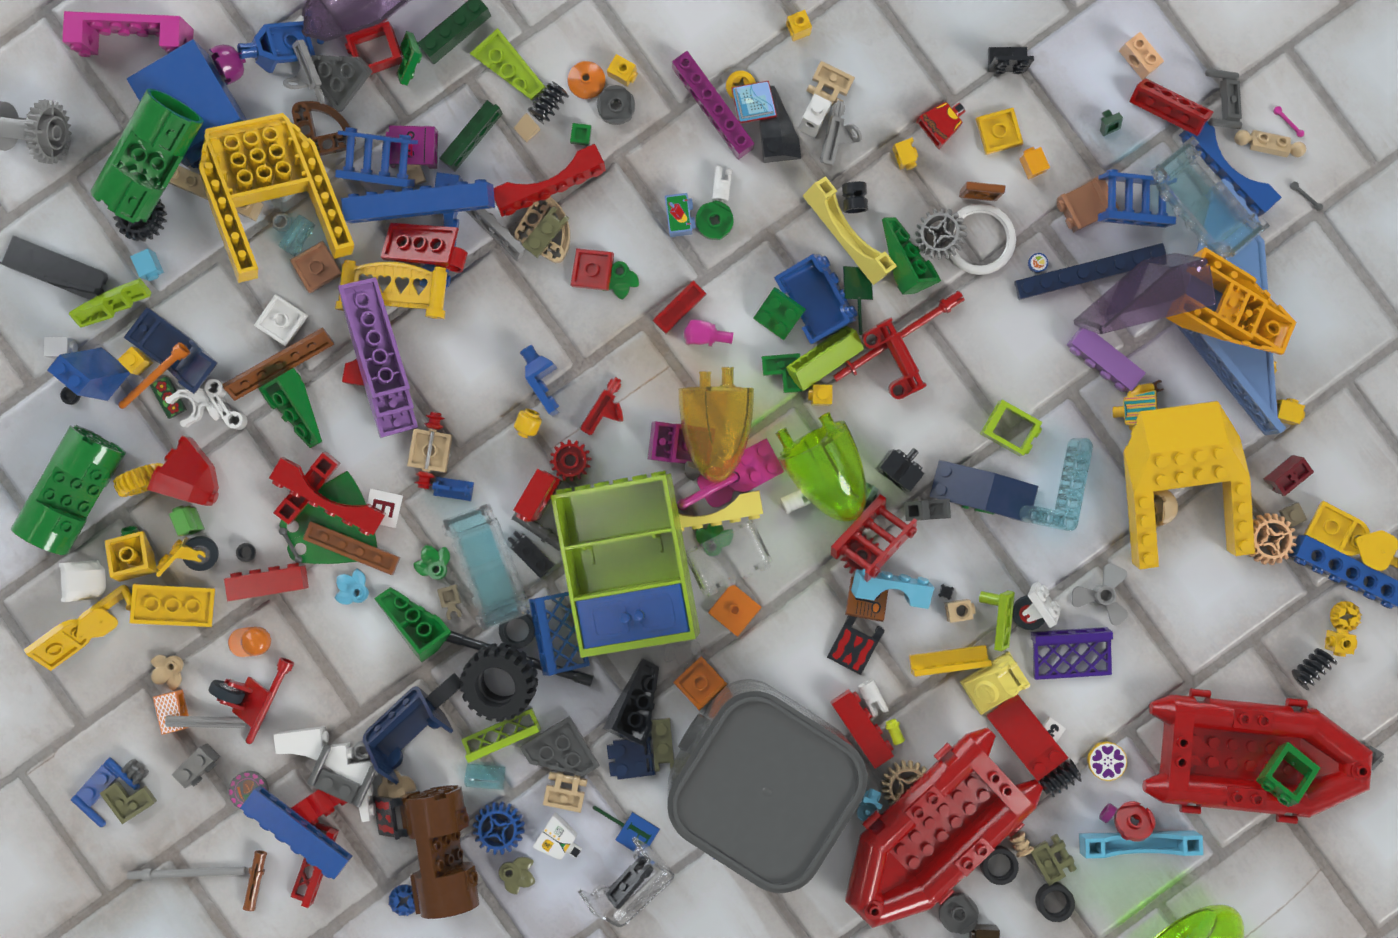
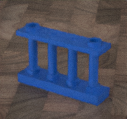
M346 127L345 131H338V135L347 136L345 166H343L342 170H336V178L400 187H415V179H410L407 175L409 144H418V140H412L410 135L399 134V138L359 133L357 128ZM355 137L365 138L363 169H361V172L355 171V167H353ZM373 139L383 140L381 171H379V174H374L373 170H371ZM391 142L401 143L399 174H397V177L390 176L391 172H389Z
M1116 169L1107 170L1106 173L1098 176V180L1108 181V208L1105 212L1098 214V222L1161 228L1176 224V217L1168 216V213H1166L1167 186L1176 183L1177 178H1169V175L1148 176L1119 173ZM1116 181L1125 182V210L1118 211V208H1116ZM1133 183L1142 184V211L1139 213H1135V210H1133ZM1150 185L1159 186L1158 213L1156 215L1150 211Z

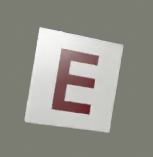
M370 488L367 504H371L386 513L380 525L396 528L403 496Z

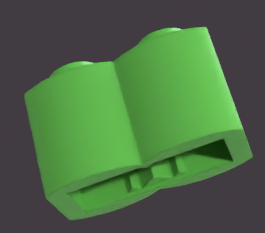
M183 505L173 508L172 513L169 514L178 536H190L205 530L195 507L191 508L190 505L186 507Z

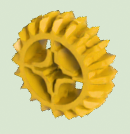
M152 463L120 474L113 480L115 491L120 497L138 495L149 491L147 488L154 470L157 466L162 467L163 464Z

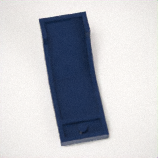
M146 307L124 336L126 340L159 364L163 363L172 354L173 347L178 342L183 343L189 349L190 354L185 359L175 361L167 370L178 380L179 384L193 394L198 391L218 364L197 342L149 307Z
M939 460L929 497L938 500L950 499L951 503L1029 523L1039 486L997 473Z

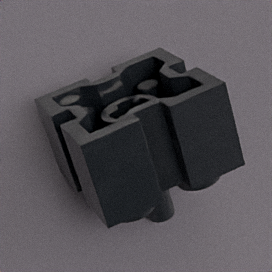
M912 448L908 455L899 449L890 450L875 468L903 492H911L925 474L921 471L922 467L913 461L919 453L915 448Z

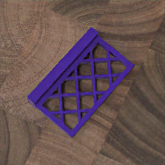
M1108 627L1031 632L1035 680L1112 675L1111 640H1113V632ZM1099 642H1106V648L1101 654L1094 649ZM1080 643H1085L1088 648L1080 655L1075 648ZM1066 644L1069 649L1063 656L1055 651L1060 645ZM1038 646H1047L1050 648V651L1044 657H1041L1038 654ZM1093 650L1099 656L1090 664L1085 657ZM1074 651L1079 658L1071 665L1065 659ZM1054 652L1060 659L1052 666L1046 660ZM1101 659L1106 662V670H1097L1094 666ZM1084 660L1089 666L1085 671L1079 672L1075 667ZM1064 661L1070 667L1065 673H1060L1056 668ZM1045 662L1051 669L1046 674H1039V667Z

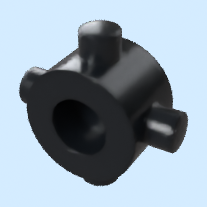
M942 584L938 596L950 600L954 588Z

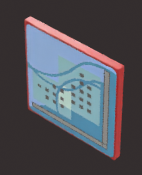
M769 81L731 87L740 124L777 117Z

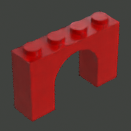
M537 469L513 511L517 512L516 517L525 522L540 520L551 501V495L556 493L562 480L547 471Z

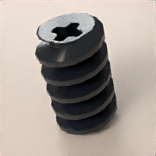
M553 81V84H547L548 90L543 89L542 93L544 96L539 95L537 97L539 102H533L534 108H528V112L542 124H544L543 120L550 122L548 114L555 115L552 110L553 108L560 109L557 105L558 102L564 104L562 96L569 98L567 92Z
M1319 648L1314 650V654L1310 653L1309 659H1304L1303 664H1299L1297 669L1291 671L1297 683L1308 691L1310 689L1307 684L1315 685L1312 680L1313 678L1320 681L1321 678L1318 674H1327L1324 668L1332 670L1330 662L1335 665L1338 664L1329 653Z
M1069 759L1070 764L1066 761L1063 762L1064 769L1059 765L1056 767L1057 772L1052 770L1050 776L1047 774L1043 777L1044 780L1040 779L1038 781L1046 795L1050 794L1054 798V790L1061 794V786L1067 790L1068 782L1074 786L1075 778L1079 782L1082 781L1081 774L1071 759Z

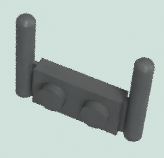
M1207 69L1205 71L1206 76L1222 78V81H1220L1222 119L1210 118L1208 124L1210 126L1241 129L1240 81H1237L1239 73Z
M324 745L307 784L360 807L375 776L374 766H370L362 785L323 768L331 750L330 745Z

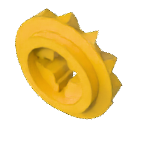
M736 71L728 77L726 91L730 98H733L731 87H737L735 85H739L742 79L743 85L756 83L750 73Z
M1342 601L1335 604L1331 609L1330 621L1336 629H1348L1350 632L1357 629L1356 627L1361 623L1362 614L1359 611V607L1352 602ZM1346 612L1347 614L1352 615L1351 618H1348V622L1347 620L1340 618L1346 615Z

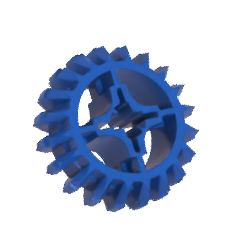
M495 801L492 807L487 804L485 806L486 810L481 808L479 810L480 815L475 816V820L478 822H474L472 826L477 829L472 833L473 835H479L476 837L475 842L482 841L479 846L480 848H483L484 845L487 846L486 853L493 849V855H496L498 850L503 855L505 848L508 852H511L512 846L517 848V841H522L523 837L520 834H524L525 829L520 827L524 826L525 822L518 821L523 816L522 814L515 815L518 811L517 808L513 811L510 810L512 804L509 803L506 808L504 807V801H502L498 807ZM495 814H503L508 819L502 820ZM489 816L491 828L485 832L484 821ZM496 824L498 827L504 826L501 831L495 829ZM513 824L514 833L512 838L508 840L506 829ZM490 837H497L502 842H495Z

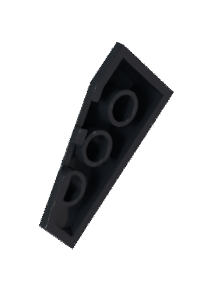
M644 658L641 659L612 708L604 725V730L641 746L645 745L652 729L653 721H651L655 705L653 701L654 693L657 689L658 666Z

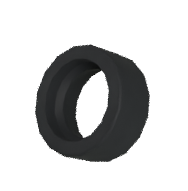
M517 611L506 615L499 625L501 641L507 643L508 647L514 645L518 647L517 649L530 644L535 637L532 617L527 613ZM513 619H522L529 627V633L522 641L511 640L507 635L506 627Z
M453 673L426 698L437 709L460 689L462 681Z
M997 845L994 848L995 850L980 864V869L991 883L1006 885L1016 878L1019 871V863L1016 856L1008 848ZM1003 854L1009 858L1010 869L1005 875L995 876L990 873L988 862L993 855Z
M1055 882L1049 886L1046 883L1038 889L1035 903L1039 912L1047 920L1062 922L1072 915L1075 909V900L1073 894L1063 884ZM1052 891L1062 892L1066 898L1065 907L1057 913L1047 911L1044 906L1046 895Z

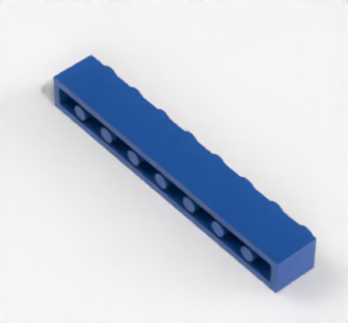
M485 179L475 180V183L468 184L466 181L456 182V185L453 186L443 183L438 184V187L435 188L426 185L420 186L418 190L402 188L400 192L384 190L382 194L366 192L365 196L348 194L347 198H341L343 217L345 222L351 224L495 208L493 184L486 182Z

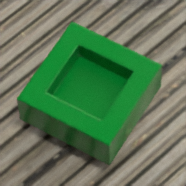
M572 123L570 143L590 146L592 126Z

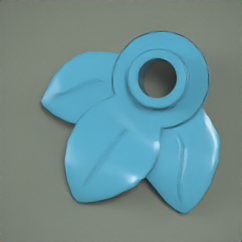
M356 569L352 576L346 574L337 576L336 584L340 591L335 596L336 601L349 605L352 602L362 603L368 598L369 591L365 586L366 577L362 571Z

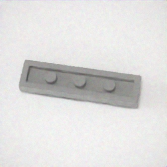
M485 209L466 211L516 261L523 257L525 248L522 246V243L516 240L506 227L501 226L493 214L488 213Z

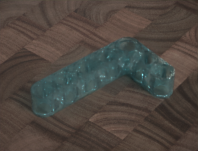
M1073 438L1068 442L1055 510L1025 505L1019 511V517L1023 522L1065 531H1073L1077 528L1093 450V444L1090 439Z

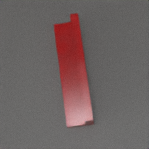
M1146 78L1136 85L1129 101L1196 136L1201 133L1206 121L1214 113V111Z
M319 822L316 823L315 827L317 829L327 831L326 836L334 842L336 841L338 829ZM304 857L290 897L302 901L301 906L309 908L315 901L323 874L322 870L313 866L312 876L308 879L304 871L310 864H307ZM303 884L307 886L305 896L297 893L299 886Z

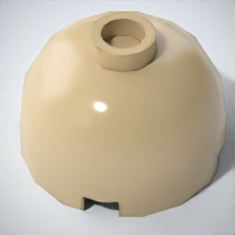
M1169 490L1154 491L1156 527L1170 523L1176 517L1178 502Z

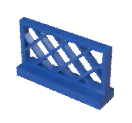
M569 592L529 599L543 676H551L590 666L588 657H583L584 663L577 664L572 661L576 652H579L578 644L575 646L568 641L573 632L576 634L575 625L571 627L565 623L569 614H572L571 606L567 608L561 603L565 596H569ZM545 600H552L556 603L552 612L546 609ZM559 606L567 611L562 620L554 615ZM552 617L560 622L555 631L550 629L548 624ZM562 625L571 630L566 638L557 634ZM555 637L563 641L559 650L555 649L552 645ZM566 644L574 649L569 658L561 653ZM560 655L567 662L563 668L557 669L556 660Z

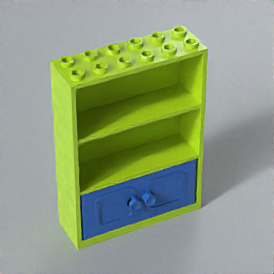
M666 471L651 473V477H647V474L633 476L631 481H628V477L613 480V484H609V481L595 483L592 488L590 484L575 487V491H572V487L556 490V494L551 495L580 657L696 639L700 634V628L671 473L666 474Z

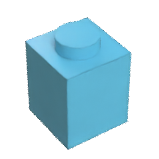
M145 249L130 256L140 278L152 281L164 273L154 251Z

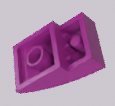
M654 421L651 425L647 460L685 464L687 461L708 467L713 429Z

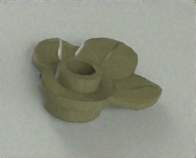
M518 857L513 862L502 864L499 868V876L504 881L505 889L509 893L517 895L520 887H530L535 883L533 875L528 871L534 862L531 858ZM507 870H512L510 875L505 874Z

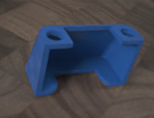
M812 254L774 277L781 291L784 294H788L791 299L806 309L801 316L805 324L802 330L810 344H814L857 320L856 316H858L853 305L850 306L847 299L844 298V289L841 290L838 284L840 280L836 273L831 272L828 258L821 254Z

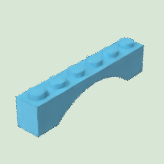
M1195 830L1153 831L1147 839L1134 842L1124 840L1119 832L1080 833L1079 849L1080 854L1086 859L1107 858L1134 853L1196 856L1203 855V835Z

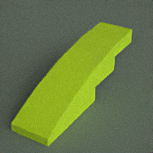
M139 278L83 303L70 311L69 316L82 328L113 318L115 312L131 308L133 302L150 297L151 291Z

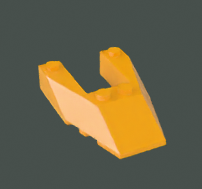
M1206 247L1191 257L1186 272L1223 294L1218 307L1214 312L1188 295L1183 294L1171 302L1165 318L1191 331L1227 342L1283 355L1297 322L1280 304H1275L1270 298L1271 294L1266 289H1261L1256 283L1257 279Z

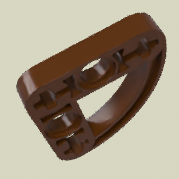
M301 101L293 105L292 116L294 124L300 129L304 125L310 127V132L305 136L314 141L316 146H319L320 151L319 149L317 150L320 156L346 151V144L338 142L339 147H337L335 140L337 138L338 141H344L346 135H338V132L316 137L311 111H316L329 115L340 124L343 131H345L346 127L351 128L338 111L326 104H320V102ZM300 108L306 110L303 112V117L305 120H302L301 115L297 113L300 111ZM325 140H332V147L330 149L323 148Z

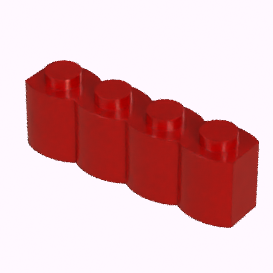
M318 789L291 807V809L309 823L315 825L319 822L318 817L323 814L327 817L335 811L334 807L340 803L343 806L348 802Z

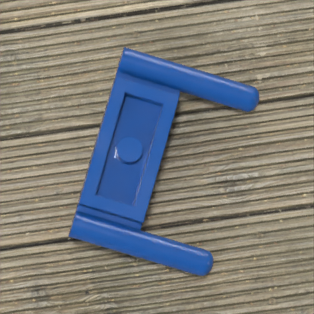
M111 757L101 765L76 795L71 798V801L99 827H104L106 821L91 806L101 797L99 794L101 791L112 785L118 777L125 781L133 790H137L140 787L139 783L136 785L132 784L133 780L127 778V774L121 771L122 767Z

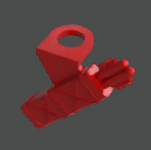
M617 377L610 379V382L607 384L608 389H604L584 422H582L580 430L588 435H592L602 417L623 422L620 404L618 402L613 403L616 397L613 394L620 389L621 379Z

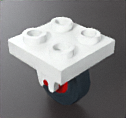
M1038 581L1031 586L1028 595L1020 597L1014 603L1012 617L1014 622L1025 630L1038 629L1045 621L1051 628L1057 624L1061 609L1055 600L1052 601L1049 597L1050 593L1047 587L1041 585Z

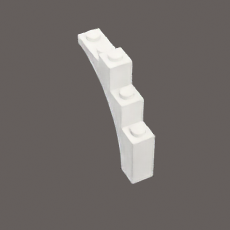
M325 726L280 731L274 734L276 754H296L307 756L314 760H318L324 745H327V742H329V733L325 730ZM350 742L330 745L331 750L324 765L331 768L335 773L362 785L370 766L373 765L371 759L352 761L354 754L353 747H350ZM378 772L375 773V776L372 781H374L377 778V775H379ZM370 784L365 798L359 807L362 822L370 821L376 814L375 803H372V796L374 794L373 784Z

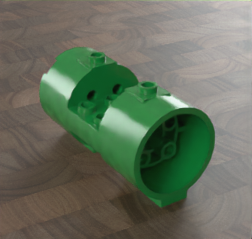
M148 88L90 191L91 195L98 202L104 201L108 206L107 209L114 212L118 217L132 223L139 222L140 219L147 222L204 122L201 116L176 98L159 90Z
M70 425L41 478L13 523L11 531L24 541L38 548L59 555H67L87 522L88 514L103 488L107 487L126 451L113 442L110 443L101 438L102 436L78 425H74V427Z

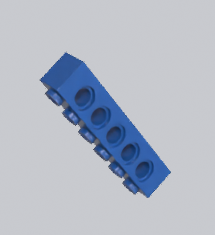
M1307 535L1297 536L1294 542L1297 545L1292 547L1294 553L1288 555L1294 558L1295 563L1302 566L1309 565L1312 567L1311 570L1321 575L1325 573L1329 575L1328 579L1336 583L1341 581L1346 584V588L1355 592L1359 590L1364 593V597L1370 600L1377 599L1381 601L1380 605L1386 608H1398V580L1376 571ZM1313 551L1316 553L1314 560L1311 557ZM1330 560L1333 561V567L1331 569L1329 567ZM1348 568L1351 572L1349 577H1347L1346 571ZM1365 577L1368 579L1366 586L1364 585ZM1383 586L1385 587L1384 594L1381 593V588Z

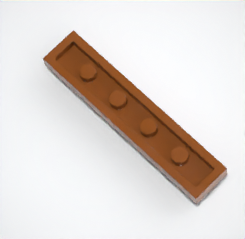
M310 521L303 540L390 575H394L401 558Z

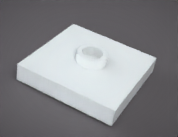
M275 294L254 326L285 347H288L308 315Z

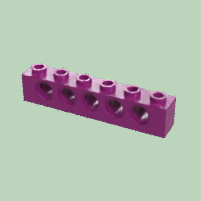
M686 51L673 60V71L736 158L739 160L754 149L753 140L690 53Z

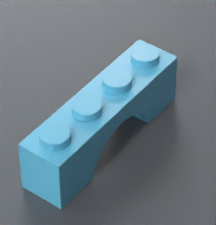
M856 569L851 588L855 598L875 600L885 590L898 589L904 592L905 600L910 606L929 609L935 587L927 578L918 577V579H915L905 574L896 576L890 572L882 571L877 577L871 578L866 582L864 580L866 570Z

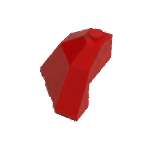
M182 436L178 440L177 448H172L165 456L164 461L166 462L162 467L157 466L154 470L147 490L191 503L212 506L219 496V493H217L219 486L215 466L193 438Z

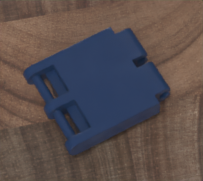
M648 736L646 740L647 753H645V745L641 746L625 739L613 740V744L607 745L608 759H615V761L609 762L610 777L617 776V780L656 775L655 770H653L652 758L654 755L651 753V736ZM647 758H648V761H649V770H650V771H648V769H647V761H646Z

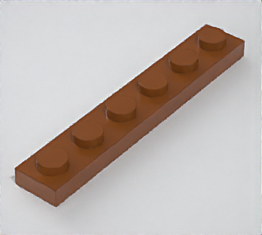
M322 327L223 383V388L236 401L333 346L334 342Z

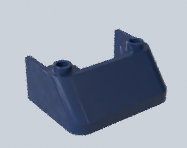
M417 686L404 694L363 735V743L375 771L396 785L399 783V780L394 770L402 764L403 753L401 750L425 727L429 726L432 729L442 727L449 733L453 732L445 713L439 707L436 709L426 698L428 695Z

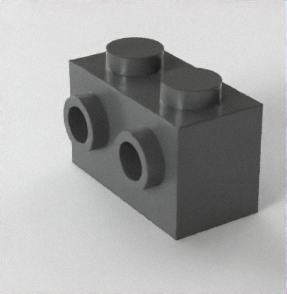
M208 743L204 744L172 776L184 788L191 785L194 787L203 779L201 776L205 772H210L217 765L215 762L220 758V755Z

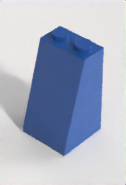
M102 347L60 354L47 369L48 372L76 395L105 401L111 398L131 374L114 356Z

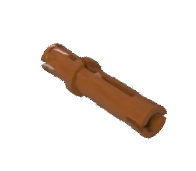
M262 850L254 852L253 864L249 868L250 878L243 906L245 911H255L261 878L265 873L263 868L267 852Z

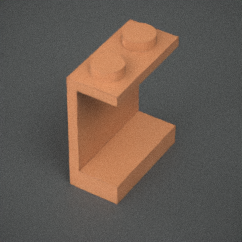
M1098 176L1089 183L1067 194L1064 193L1056 199L1057 207L1060 212L1064 213L1066 225L1069 229H1072L1073 233L1098 221V214L1105 212L1108 208V185L1105 180H1098Z

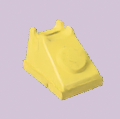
M1009 651L992 660V666L980 668L977 672L975 671L959 681L980 715L1016 696L1019 691L1030 687V683Z

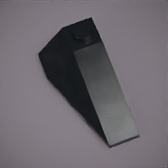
M770 86L777 117L759 120L763 163L801 159L798 135L775 86Z

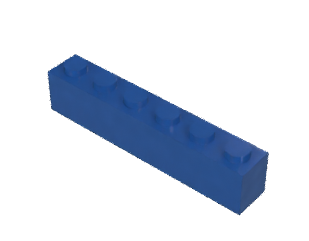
M261 785L252 791L240 807L248 818H254L258 821L261 828L275 834V838L278 841L288 844L294 853L305 857L308 864L318 867L327 878L334 880L353 857V855Z

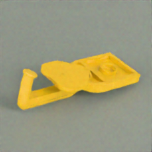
M1325 501L1320 502L1303 535H1307L1347 556L1360 554L1363 564L1376 571H1383L1389 565L1398 569V558L1394 556L1398 550V540L1395 536L1383 530L1370 533L1367 525L1360 519Z
M126 585L119 586L83 612L78 619H71L60 623L25 648L26 655L52 671L85 647L91 638L103 637L116 628L118 620L107 610L124 598L127 604L126 610L131 611L132 593L129 587Z

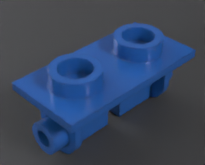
M436 477V481L432 485V490H434L433 496L471 501L474 482Z

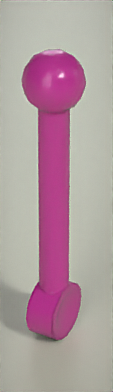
M1280 106L1274 108V114L1280 115L1297 132L1298 137L1304 136V131L1299 130L1282 112Z

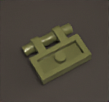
M1058 834L1051 836L1054 843L1052 846L1043 841L1034 846V850L1031 852L1034 861L1049 886L1066 877L1062 869L1067 867L1070 872L1077 869L1072 855L1068 854L1065 849L1066 845L1063 840H1060ZM1057 852H1059V854L1062 857V860L1059 862L1057 861L1054 855Z

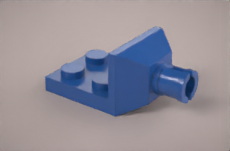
M306 21L264 24L254 36L252 42L238 43L237 45L238 53H241L239 54L240 59L255 58L256 64L268 73H273L277 63L298 62L292 46L297 40H304L310 56L315 55Z
M530 345L520 352L527 364L525 366V378L548 414L555 416L559 413L557 410L559 405L554 397L548 396L546 392L549 389L541 379L556 370L557 366L551 360L539 356L533 345Z

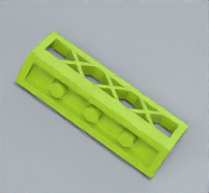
M533 708L524 711L519 716L516 715L514 719H506L503 722L462 738L461 741L467 752L465 755L467 762L470 763L540 732L541 727ZM530 714L534 724L528 727L520 724L522 717ZM511 723L516 725L514 733L507 734L502 732L505 724ZM494 731L499 733L496 741L486 740L487 732ZM473 738L481 741L479 748L471 751L467 741Z

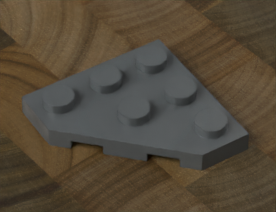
M311 55L322 83L319 87L322 89L323 95L336 111L342 112L373 71L361 57Z
M570 716L520 746L529 764L540 765L582 777L600 766Z

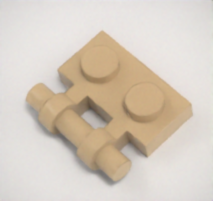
M820 61L812 78L818 85L814 87L809 84L806 91L832 102L831 106H833L838 100L843 101L837 98L839 93L844 96L847 95L855 77ZM823 86L834 90L832 95L822 91Z
M560 771L557 773L550 772L548 779L555 780V786L547 784L543 805L581 813L585 792L578 791V786L586 787L588 779L580 778L581 776L565 775L564 772ZM561 783L573 784L572 789L562 788Z

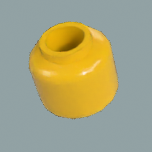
M529 408L520 411L514 423V428L518 431L517 434L523 438L535 436L542 423V419L539 417L540 414Z

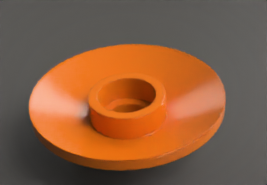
M579 62L572 67L568 74V86L575 96L582 99H592L603 91L605 74L601 67L594 62ZM585 75L589 76L587 81H584L582 78Z

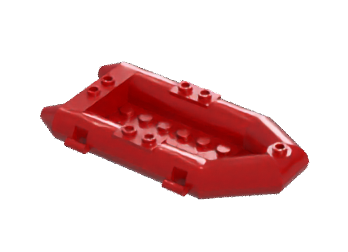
M1190 688L1189 696L1171 694L1153 701L1149 705L1150 714L1163 721L1164 728L1160 773L1143 780L1142 788L1145 793L1161 803L1179 805L1181 813L1201 814V807L1276 814V822L1297 824L1298 817L1310 818L1369 791L1373 751L1319 710L1307 708V700L1286 698L1285 706L1213 699L1211 698V690ZM1195 697H1204L1205 699L1204 701H1197ZM1291 706L1301 707L1299 711L1293 710ZM1286 742L1292 744L1320 767L1319 772L1299 803L1290 807L1281 804L1273 794L1265 791L1256 781L1278 746ZM1283 759L1272 777L1294 793L1304 775ZM1188 803H1194V804H1196V806H1190V805H1187V804H1188ZM1285 813H1292V816H1290V815H1284V814H1285Z
M988 727L965 734L953 747L947 742L934 755L938 761L886 811L880 814L876 810L862 823L866 830L859 836L845 902L870 927H878L930 910L937 903L942 905L955 892L952 888L980 865L1007 836L1012 838L1025 825L1023 821L1037 808L1043 787L1036 779L1014 785L989 758L996 736Z

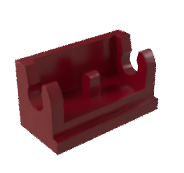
M1292 455L1263 479L1267 484H1271L1274 487L1272 491L1286 496L1312 475L1314 471L1304 457Z

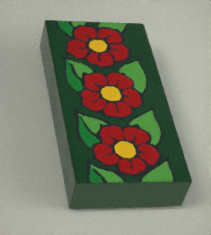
M169 376L150 385L168 419L187 410L182 399H178L174 404H169L165 401L166 397L171 396L177 391Z

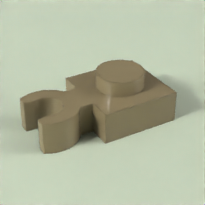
M457 584L437 589L441 607L448 608L446 613L447 619L452 620L451 613L453 611L457 612L458 618L462 617V611L456 605L462 603Z

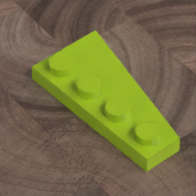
M498 28L469 53L532 101L542 93L543 89H547Z

